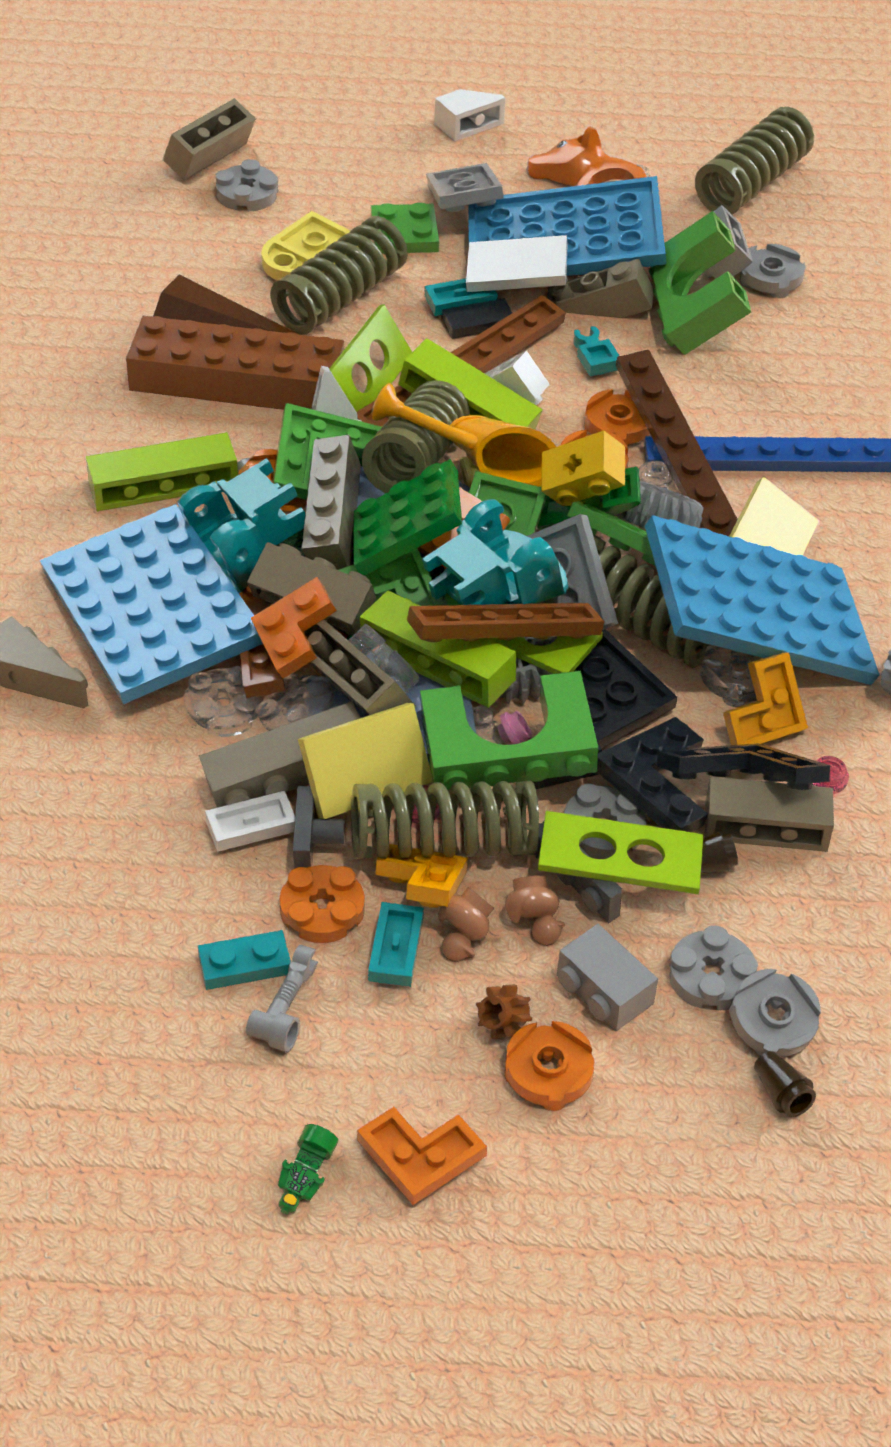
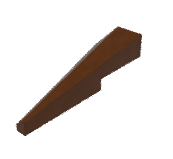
M180 274L161 292L153 315L168 319L192 320L201 323L225 324L234 327L296 333Z

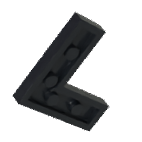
M677 717L598 753L597 773L662 828L693 832L703 827L706 822L708 813L658 772L663 770L657 767L658 750L702 747L704 739Z
M759 743L657 751V767L671 771L672 777L677 779H696L697 773L706 772L710 776L726 777L731 775V770L740 769L742 773L763 774V779L766 781H786L788 788L797 790L812 789V783L830 781V765Z

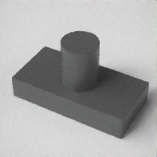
M298 786L293 841L294 869L312 866L314 844H344L345 840L344 819H316V807L310 786Z

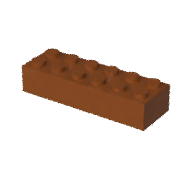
M142 316L126 357L129 391L284 410L286 403L311 409L321 366L330 368L344 351V340L299 335L291 332L266 331L259 328L250 329L225 324L201 323L192 320L168 319L159 316Z

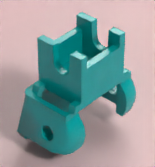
M267 458L228 482L222 479L217 481V483L214 481L209 485L193 487L185 492L177 501L185 521L193 527L238 593H241L248 586L247 581L266 543L269 542L277 545L303 529L305 525L306 514L301 507L288 515L280 509L298 495L291 483L281 488L278 483L273 484L267 476L274 470ZM222 492L227 495L235 513H230ZM204 504V508L201 511L195 512L197 507Z
M495 499L484 500L475 505L466 514L462 524L456 529L458 535L422 558L424 568L428 572L442 564L446 567L442 574L428 583L432 597L437 600L447 593L460 605L537 604L565 594L568 589V582L565 570L557 560L551 546L541 537L532 539L519 532L502 529L499 515L504 512L503 505Z

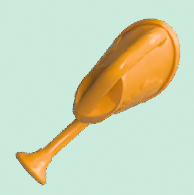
M391 383L386 384L381 389L372 410V419L375 421H379L387 416L402 417L451 440L466 453L468 459L481 473L534 486L542 484V452L556 447L552 440L542 432L529 427L490 419L485 416L467 415L455 419L450 425L405 406L396 396L395 388Z

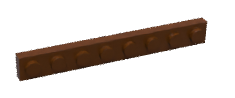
M650 350L618 356L616 368L680 494L696 500L703 506L702 521L699 528H706L712 532L729 536L738 519Z

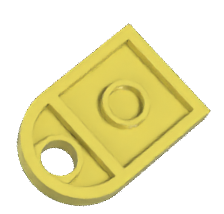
M311 211L264 244L261 251L263 270L270 277L279 280L289 275L295 268L302 266L305 261L314 258L317 253L338 241L340 237L349 233L350 230Z

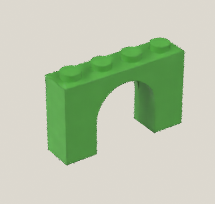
M713 211L665 242L666 264L649 268V274L655 283L653 293L660 307L657 309V312L664 325L662 335L671 347L676 346L684 355L751 313L746 291L728 271L698 291L687 295L692 284L703 272L736 251L731 231Z
M581 671L540 676V704L545 726L530 740L512 745L489 742L478 736L471 729L466 718L460 686L420 690L421 718L433 783H442L446 786L447 790L456 782H463L468 788H472L476 782H486L489 786L494 787L500 781H507L508 783L541 781L546 778L569 775L582 776L586 773L597 772L598 743Z

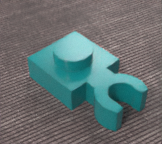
M595 326L590 327L589 336H583L578 329L574 330L573 344L577 348L578 359L589 376L618 371L616 359L620 355L609 339L599 340L600 332Z

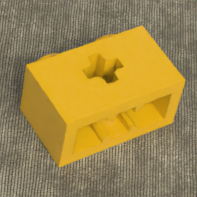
M605 431L542 452L541 492L562 506H571L573 502H578L595 495H605L610 490L625 486V446Z

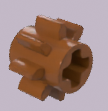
M515 984L503 985L502 988L500 986L487 987V997L481 1002H476L480 1020L478 1026L491 1029V1039H501L506 1036L511 1038L527 1021H532L528 1004L531 999L530 997H523L517 994L518 989Z

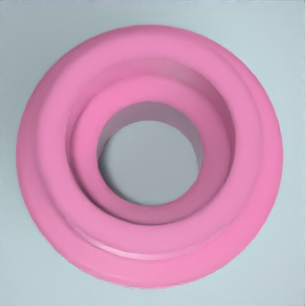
M515 711L512 714L505 712L500 715L502 724L498 725V731L506 745L519 744L532 738L531 730L519 711Z

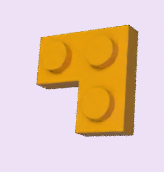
M781 653L747 663L757 702L723 712L731 745L762 744L808 729L789 653Z
M389 844V856L387 858H377L375 875L388 877L389 880L396 883H407V900L418 901L422 906L430 908L448 907L451 897L455 895L467 873L468 857L457 855L446 857L443 853L434 851L433 856L425 858L421 855V849L412 848L410 857L401 858L398 852V845Z

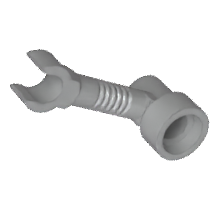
M299 945L296 948L289 965L288 974L267 1012L253 1010L246 1025V1034L248 1036L268 1041L270 1047L289 1052L293 1048L299 1034L300 1020L297 1017L286 1014L302 983L308 980L317 967L318 961L312 960L316 949L304 945Z

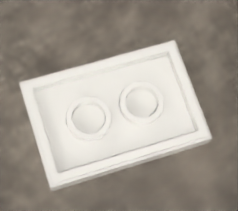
M567 235L469 242L466 277L467 292L566 285Z

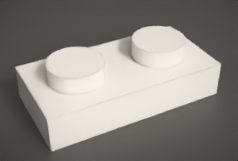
M285 791L205 811L206 823L217 852L293 833L295 828V815Z

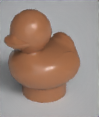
M526 876L513 879L514 891L509 894L505 901V908L509 918L514 923H518L521 918H537L532 925L533 938L541 945L554 944L559 939L561 929L566 924L553 918V915L559 908L560 901L558 895L547 887V877Z
M469 887L461 896L453 895L448 907L441 906L438 911L439 921H448L459 930L458 932L449 933L442 941V952L451 961L458 962L468 956H475V952L471 947V941L481 940L487 935L490 924L487 917L495 909Z

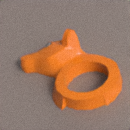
M591 126L587 127L584 134L578 138L563 139L548 152L530 156L526 170L528 175L534 179H550L570 186L646 177L645 171L634 163L606 155L602 151L597 130Z

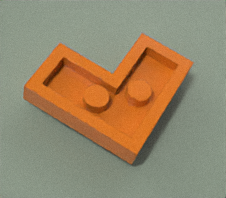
M318 577L251 617L277 672L283 679L317 658L304 631L337 611Z
M395 1107L390 1108L357 1130V1141L412 1205H415L487 1156V1145L459 1114L423 1138L420 1137Z

